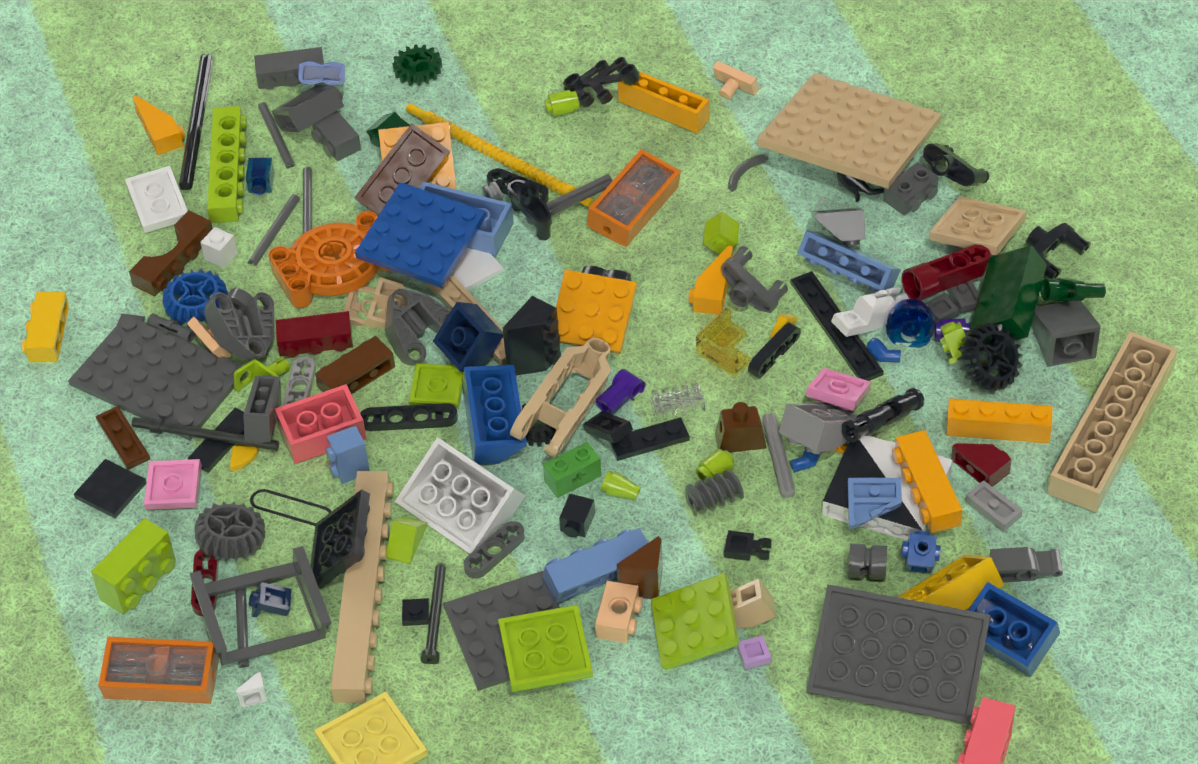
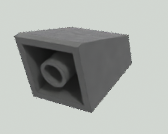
M1063 301L1055 304L1040 305L1035 308L1031 327L1047 367L1096 358L1100 325L1082 301Z

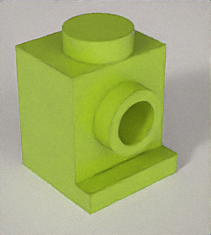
M950 322L941 327L944 337L940 338L945 353L950 351L946 356L950 364L958 362L959 360L957 359L962 356L958 348L964 346L961 339L966 337L960 322L956 324L955 322Z

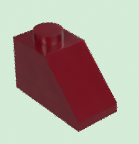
M955 443L952 446L951 460L979 483L984 480L993 487L1010 474L1012 459L1005 451L998 449L993 444Z

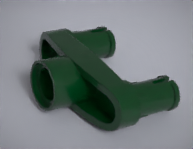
M1069 278L1043 279L1041 282L1040 294L1044 301H1083L1085 298H1104L1106 287L1103 283H1084L1083 281Z

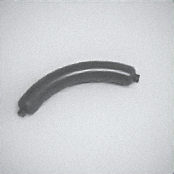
M764 154L757 155L737 166L729 178L728 189L734 192L737 189L740 177L748 169L766 163V160H769L768 156Z

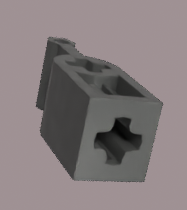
M1031 547L990 549V557L1003 583L1035 581L1039 576L1059 577L1063 575L1058 549L1037 552Z

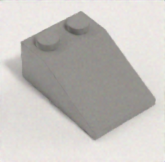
M830 403L787 404L778 433L786 436L787 441L806 446L808 452L821 454L822 451H833L847 442L841 431L842 424L847 420L853 421L858 414L850 410L840 409L837 405Z

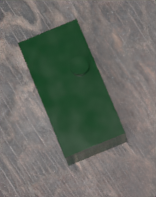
M1032 245L990 257L970 330L977 325L993 323V325H1002V329H1010L1009 336H1016L1015 341L1028 337L1040 293L1041 282L1043 281L1047 266L1046 262ZM985 338L982 343L984 345L990 344L991 340Z

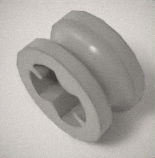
M491 182L490 186L484 185L482 187L484 197L499 201L503 200L502 192L496 182Z

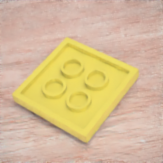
M387 692L374 697L314 730L316 738L334 764H414L428 756L427 749Z

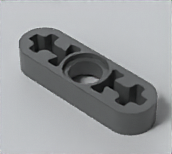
M516 521L505 523L469 554L464 560L466 575L474 579L481 578L524 541L523 525ZM510 531L511 533H514L517 531L518 535L515 536L512 534L508 537V532ZM494 546L502 549L496 555L487 552L489 548ZM471 564H481V568L474 567L472 569Z

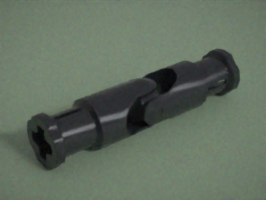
M910 388L904 395H896L880 403L874 409H869L859 414L853 421H845L842 424L841 430L843 437L851 443L857 442L861 436L871 435L882 426H887L906 417L911 410L921 409L924 406L923 394L918 389Z

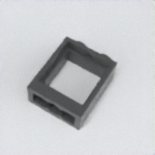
M316 85L271 112L282 131L300 132L344 107L343 97L335 86Z

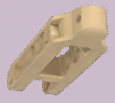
M591 338L584 346L567 347L516 418L510 435L522 441L538 419L556 429L550 444L546 445L544 453L556 458L596 402L595 399L600 396L606 387L608 376L611 373V368L607 361L611 350L609 344L604 340ZM577 372L590 379L585 392L579 394L573 409L570 408L568 412H565L549 404L570 373Z

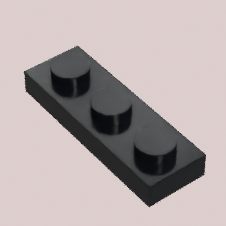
M680 417L630 431L623 440L609 443L616 460L619 461L690 441V436Z

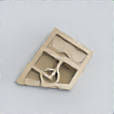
M380 277L376 289L363 286L353 292H349L343 312L349 311L351 325L385 328L388 298L395 290L404 289V286L401 283ZM357 292L375 293L373 300L367 299L362 303L357 302ZM396 295L394 298L396 305L405 307L404 298L401 295ZM366 303H371L369 312L363 307ZM375 309H384L373 315ZM357 311L368 315L367 319L357 318Z

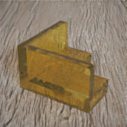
M726 307L696 336V354L736 377L749 365L751 358L734 348L747 336V331L731 322V309Z

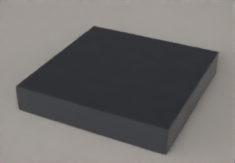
M104 459L77 489L74 497L116 519L147 482L145 478Z

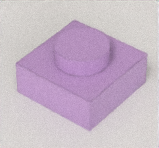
M763 635L739 641L740 645H737V649L745 670L771 663V655Z

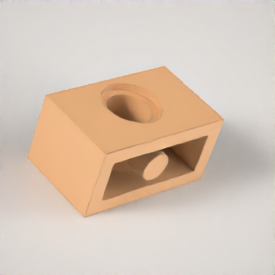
M612 581L606 582L595 623L596 638L628 643L630 634L635 635L637 628V619H634L635 613L641 612L643 597H639L638 586Z

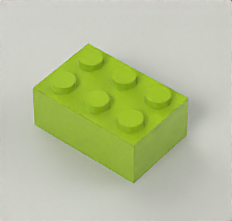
M144 518L91 571L100 600L123 615L129 609H134L139 604L140 598L147 591H152L156 587L158 579L164 573L171 572L175 566L176 559L169 533Z

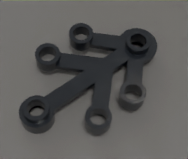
M619 57L611 65H608L606 60L599 61L582 76L578 73H573L564 80L563 85L565 91H576L580 104L583 107H588L594 102V98L590 92H585L583 88L592 87L600 103L607 104L612 100L613 96L608 89L602 86L603 84L623 81L628 85H633L640 77L639 71L634 64H628L624 57ZM614 71L619 72L618 74H612V75H610V74L613 73Z

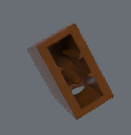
M737 402L732 409H723L720 412L715 431L718 449L726 450L729 453L767 449L763 426L756 406L748 407L744 402Z

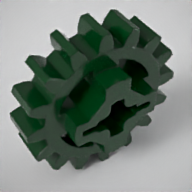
M415 44L414 48L410 49V47L406 46L405 52L399 50V56H394V62L392 63L393 72H395L396 78H400L401 83L408 81L409 86L413 83L421 86V82L430 84L429 79L436 80V74H441L442 59L440 58V53L435 52L433 47L427 49L426 45H423L421 48H418V45Z

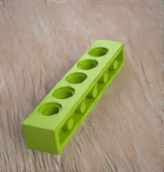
M241 106L213 107L207 203L211 223L238 222L239 213L244 211L243 200L240 199V196H244V184L241 182V179H245L244 165H241V162H246L245 148H242V145L247 144L246 132L243 131V129H247V116L242 115Z

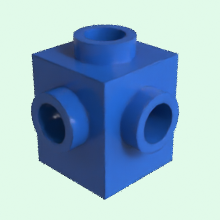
M926 531L910 533L908 540L902 543L901 557H906L904 571L932 573L934 562L939 561L941 546L936 545V536H930V533Z

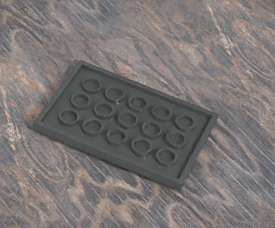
M126 314L68 382L70 386L111 405L119 406L120 409L140 418L149 420L159 418L164 419L168 423L201 428L234 389V372L243 365L223 356L219 358L211 351L177 336L166 335L164 331ZM248 371L243 373V375L240 378V381L247 374ZM179 435V436H181V437H183V438H185V439H188V440H190V441H191V439L193 438V437H190V436Z
M827 584L806 692L971 725L991 615Z

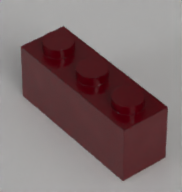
M349 311L275 320L277 346L280 356L295 357L298 354H319L322 351H344L347 348H353Z

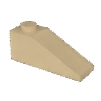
M759 578L731 590L737 628L754 627L777 617L774 597Z

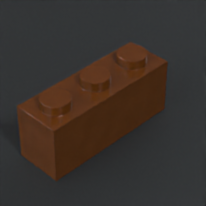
M374 336L316 372L317 387L322 392L347 384L352 395L395 368L394 355L377 336Z

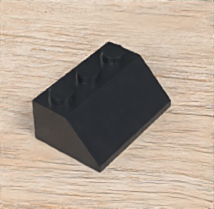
M531 296L502 328L506 365H514L516 376L547 371L561 357L557 308L534 296Z

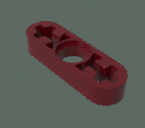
M198 550L194 555L193 572L200 571L203 579L209 578L212 582L217 581L219 560H215L214 555L206 556L205 551ZM205 557H210L208 569H204L203 561ZM192 584L191 605L193 612L198 616H203ZM217 595L209 597L214 611L216 609Z

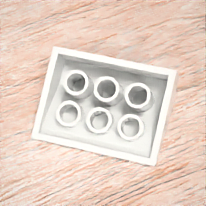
M437 437L395 502L420 520L428 522L427 525L471 554L514 515L526 496Z

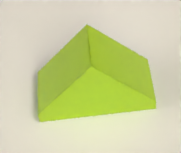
M405 516L392 521L387 547V559L411 564L428 526V522Z

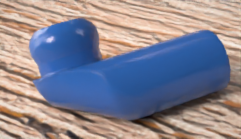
M805 446L802 457L790 460L793 473L815 467L821 454L808 452Z

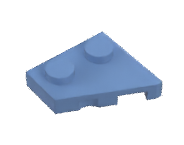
M848 478L849 529H854L901 507V478Z

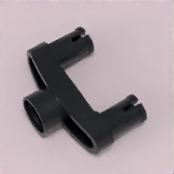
M931 143L927 144L923 150L925 161L931 165L932 171L938 176H945L962 186H975L978 183H986L989 180L988 171L972 167L956 155L953 148L949 147V145Z
M523 180L511 181L507 185L508 196L511 198L513 210L521 211L533 223L539 240H548L551 236L552 214L539 194L538 185Z
M1062 223L1049 232L1037 226L1026 240V243L1029 246L1032 245L1046 262L1047 266L1044 276L1047 279L1057 278L1061 273L1060 268H1057L1046 259V254L1050 250L1054 251L1060 244H1066L1082 255L1091 245L1089 241L1079 236L1075 229L1067 223Z

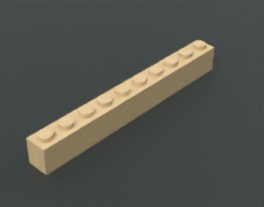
M357 471L354 495L361 489L370 493V511L367 516L366 526L368 530L364 542V557L360 562L348 568L344 575L331 683L334 703H365L367 694H372L373 679L369 677V673L375 670V655H372V648H377L378 634L374 632V627L380 625V610L376 609L377 604H382L383 598L379 582H384L385 567L381 566L382 560H387V545H384V539H389L390 527L389 523H386V518H391L392 504L388 500L389 497L394 496V482L389 481L388 471Z

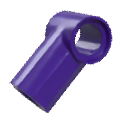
M621 369L615 375L612 385L595 399L596 406L601 411L613 415L629 399L634 401V397L639 392L643 393L646 384L628 370Z

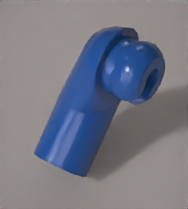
M878 338L869 340L867 349L876 361L900 363L901 350H888Z

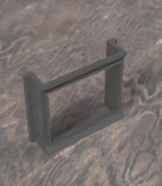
M303 546L293 548L292 563L209 583H204L200 571L190 573V579L215 652L219 655L221 666L306 645L326 638V626L331 625V619ZM295 576L315 630L227 652V647L209 597L256 586L261 582L268 583Z

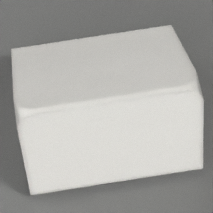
M261 672L256 673L236 690L240 707L266 702L267 700Z

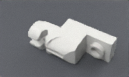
M899 287L860 296L856 300L853 310L834 314L831 322L846 337L878 330L884 326L887 317L899 315L907 309L909 298L907 294H901L895 300L896 294L900 293L901 290Z

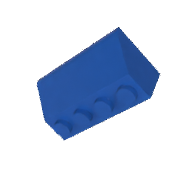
M514 365L464 367L462 388L473 461L479 465L499 464L526 447L527 444L526 436L521 441L510 435L511 428L521 412Z

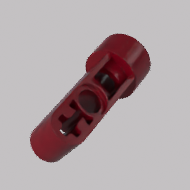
M973 245L930 262L905 269L901 276L903 289L910 300L919 302L935 296L939 292L982 277L985 274L991 252L983 245Z

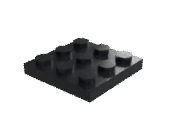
M362 489L315 524L310 566L319 589L328 585L334 578L343 574L348 568L360 562L364 557V542L368 530L366 526L367 516L370 511V493Z

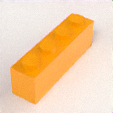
M640 71V78L635 84L628 85L623 81L618 82L619 102L698 134L710 119L709 99Z
M949 398L946 436L1050 444L1053 406Z
M926 430L896 437L892 456L894 462L901 466L903 482L905 484L908 483L911 488L912 502L918 504L920 508L921 522L927 524L930 533L961 526L962 508Z

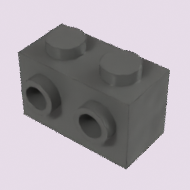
M917 162L900 174L888 189L884 188V202L904 216L910 211L915 212L919 209L922 202L926 199L931 200L936 196L938 192V176Z

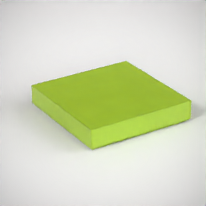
M417 363L409 405L448 403L459 408L464 372H460L455 365Z

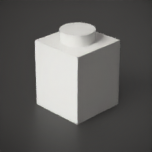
M216 227L200 242L204 260L223 269L238 254L234 235Z

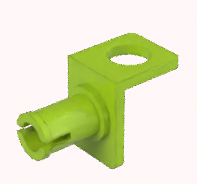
M280 357L267 367L254 359L234 372V389L236 391L241 390L251 383L255 376L279 377L290 370V365L283 357ZM249 371L246 379L240 382V378L243 375V373Z

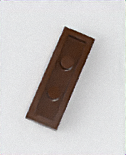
M119 406L95 416L127 470L151 460Z

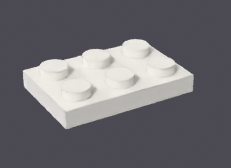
M170 166L125 179L144 233L174 225L188 211Z

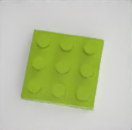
M725 573L651 599L660 663L663 669H672L740 645L729 579Z
M578 605L498 619L512 692L593 677Z

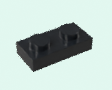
M603 411L582 424L586 433L612 443L623 440L626 434L633 430L630 421Z

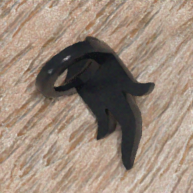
M837 172L838 185L845 187L853 193L856 202L860 200L858 190L866 195L884 193V188L871 189L865 183L866 181Z

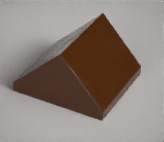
M659 536L616 564L617 582L638 586L639 597L644 599H653L660 596L663 559L662 539Z

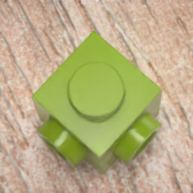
M723 211L705 222L703 244L717 254H721L728 245L733 246L734 249L738 243L739 223Z

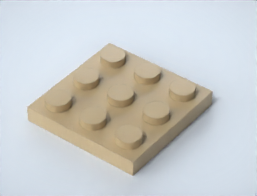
M959 196L929 231V240L944 245L958 246L963 249L973 245H983L990 250L991 255H997L1026 220V211Z

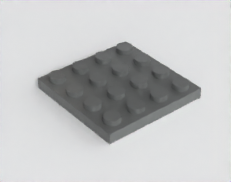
M543 571L443 603L477 691L510 681L498 619L560 608L542 578Z

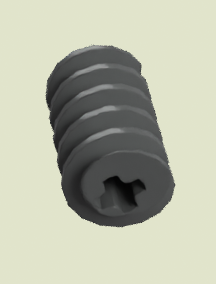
M728 469L723 472V475L716 473L714 478L706 477L704 482L698 480L695 482V486L688 484L685 487L686 501L696 517L697 508L705 514L707 512L706 505H709L712 510L716 509L715 501H718L721 506H725L726 497L731 503L735 502L734 494H737L740 499L744 498L743 488L738 477Z

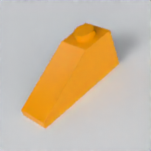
M137 95L132 97L136 113L157 155L184 147L182 141L185 138L184 130L181 125L177 126L172 116Z
M728 245L696 279L695 288L690 289L689 303H693V312L722 315L728 282L721 272V266L728 258L733 257V246Z

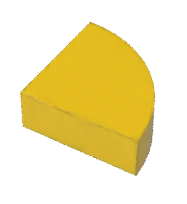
M780 314L770 337H773L788 322L795 325L798 318L792 314Z
M233 446L230 470H240L254 461L258 456L259 449L250 446Z

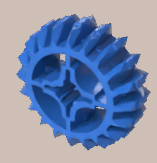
M202 268L198 272H194L191 269L190 273L185 274L182 272L180 277H173V282H167V288L163 289L162 302L166 314L170 316V319L178 321L179 325H183L185 322L187 324L193 316L200 322L205 321L207 323L205 317L206 303L216 293L228 295V290L219 275H213L211 270L204 273ZM215 300V304L217 307H219L220 302L218 300Z

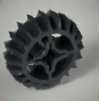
M981 324L966 332L967 337L961 339L964 346L958 348L962 356L957 360L962 361L963 366L959 370L966 371L964 379H971V386H978L979 390H988L990 392L997 391V389L1002 390L1007 385L1015 382L1014 378L1020 375L1017 369L1023 366L1019 362V358L1023 355L1018 353L1021 345L1015 344L1016 336H1009L1010 329H1002V325ZM987 338L991 340V343L984 345L982 341ZM991 370L998 371V374L995 377L990 375L989 373Z

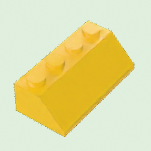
M964 554L897 597L968 611L987 582L998 588L1003 587L1004 583L991 557Z

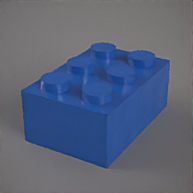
M987 582L968 610L991 615L985 651L1029 677L1033 675L1060 634L1058 622Z

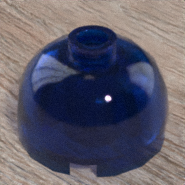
M912 298L896 303L889 310L886 319V333L892 343L895 345L896 343H912L908 347L921 348L930 342V338L936 331L935 315L930 306L921 300ZM901 332L908 337L914 336L916 340L912 342L904 340L901 337Z

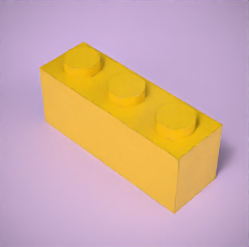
M36 292L35 301L31 302L30 305L31 319L27 320L26 323L27 337L22 341L23 354L27 355L28 362H58L69 311V303L65 292Z

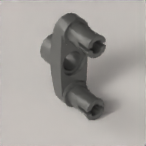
M741 246L733 257L728 258L721 266L724 278L732 287L729 292L730 300L739 307H745L750 304L759 311L771 313L777 307L780 298L788 291V287L785 284L779 289L784 282L776 280L771 288L767 290L743 267L752 258L753 254L749 251L746 255H743L748 248Z

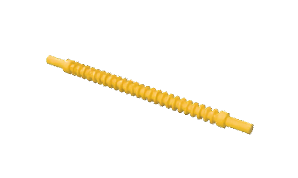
M411 103L406 106V111L422 119L424 124L449 122L450 136L454 140L462 141L464 145L467 144L473 150L478 149V152H483L484 156L488 155L490 159L493 158L494 161H499L500 164L504 163L505 167L509 166L511 170L514 169L515 172H520V175L525 174V177H530L532 181L541 182L548 189L551 188L553 192L557 191L558 195H565L576 189L574 186L566 184L565 181L561 182V179H556L555 176H551L549 173L545 174L544 170L540 171L538 167L535 168L534 165H529L523 159H519L517 156L514 157L513 154H508L502 148H498L496 145L493 146L487 140H482L481 137L477 138V135H472L471 132H467L466 129L446 121L445 118L441 119V116H436L432 111L426 112ZM588 198L579 203L589 208L594 203V200Z

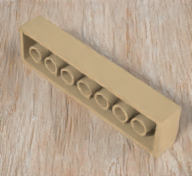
M1131 331L1129 332L1050 474L1049 495L1097 513L1174 369L1177 348Z

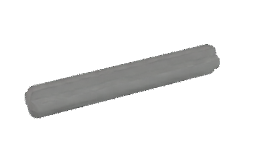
M774 413L764 414L762 422L781 496L783 498L793 497L795 495V488L782 437L778 433L779 426L776 415Z

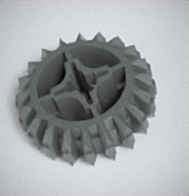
M224 501L222 505L213 503L212 508H205L203 513H199L194 527L196 543L199 545L200 550L206 552V556L214 555L215 560L221 557L225 561L234 559L236 562L239 557L247 559L249 554L255 555L256 551L261 549L266 532L264 519L261 518L259 512L254 511L253 507L246 508L245 503L241 505H236L235 502L226 504Z

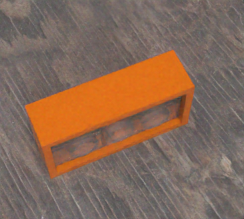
M640 149L589 207L587 227L627 247L677 190L681 171Z
M107 637L98 687L104 699L211 704L219 655L218 653L216 654L211 641Z

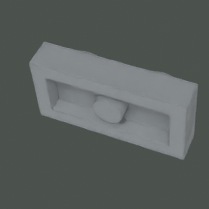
M984 480L966 494L965 501L1003 531L1022 517L1023 510Z

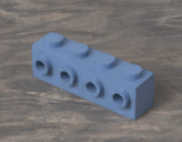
M814 231L805 232L797 254L806 257V262L816 266L822 264L827 267V271L836 275L842 273L848 276L847 280L853 283L869 285V290L875 293L880 290L894 288L901 269Z
M640 528L633 531L630 529L624 530L611 540L602 539L591 548L586 550L580 548L573 551L566 558H555L549 561L544 568L542 578L555 602H562L606 584L607 581L617 579L616 564L648 542Z

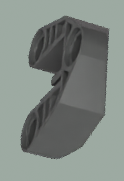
M406 289L395 290L387 301L385 331L397 357L406 365L413 366L421 363L426 358L427 353L424 345L416 336L427 327L438 333L451 311L429 295ZM396 295H401L404 298L405 307L396 305L394 301ZM409 348L419 351L420 357L418 360L410 358L408 355Z
M264 292L256 294L247 304L246 316L244 315L240 318L235 313L231 298L224 293H216L205 305L207 325L220 347L249 362L254 359L259 360L266 354L274 337V301L269 294ZM215 300L220 302L222 310L216 306ZM257 300L262 302L264 309L258 306Z

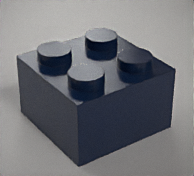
M456 302L433 342L460 372H464V367L485 366L503 338V332L477 304Z

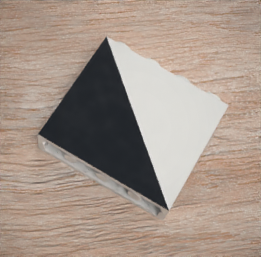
M863 435L859 441L854 443L849 441L823 499L822 515L849 523L848 478H901V507L860 525V527L908 540L910 533L926 531L927 524L921 522L918 504L912 502L909 484L903 482L900 464L894 462L892 449L895 448V442L885 441L870 435ZM937 455L946 475L950 477L953 460Z

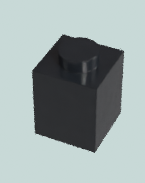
M569 494L559 517L560 531L569 537L580 536L585 538L595 515L594 499Z

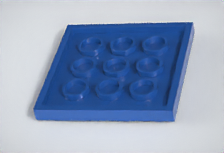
M400 182L355 251L356 258L443 288L485 220L486 212L485 210Z

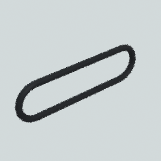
M268 489L257 490L250 497V504L256 509L313 526L316 523L255 505L253 501L254 496L260 492H267L324 509L328 513L332 512L325 506Z

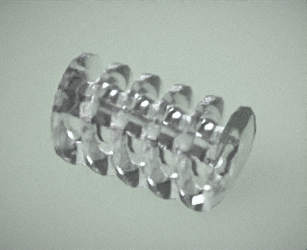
M696 381L691 382L690 388L686 383H682L680 390L676 385H672L670 392L666 387H662L661 395L657 389L651 391L650 405L655 422H657L658 414H661L664 420H666L669 411L676 418L678 409L682 411L684 416L687 415L688 407L691 408L693 413L697 412V405H700L703 411H705L704 396Z

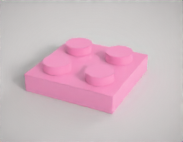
M823 368L807 387L806 396L820 403L827 402L837 405L840 409L854 411L870 391L871 382Z
M200 459L149 461L144 499L146 510L197 508L202 467Z

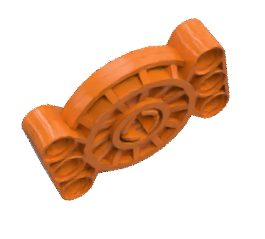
M372 211L361 212L356 218L355 225L350 223H330L315 227L300 236L291 249L277 246L269 251L268 256L272 274L294 307H307L311 304L314 294L335 296L353 292L366 285L375 276L378 269L391 272V270L357 259L355 251L377 219L376 213Z

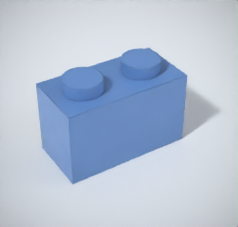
M356 426L327 436L329 447H326L325 450L329 461L332 462L328 465L333 478L338 477L341 484L355 480L357 471H370L366 446Z

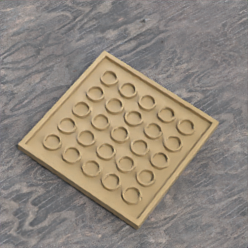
M814 73L758 136L757 146L888 189L937 127L942 114L934 112L929 108H921L907 101L896 100L888 95L874 93L866 88L852 86L847 82L827 78L825 75Z

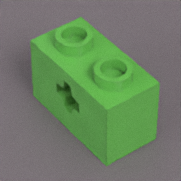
M586 442L543 463L544 481L554 495L559 498L601 477V459L590 444Z

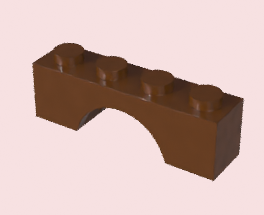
M188 210L174 225L178 240L177 245L168 253L160 256H143L129 271L132 286L154 297L160 291L167 288V282H170L174 276H179L183 272L184 266L190 260L197 258L199 251L202 249L200 242L213 229L210 220Z

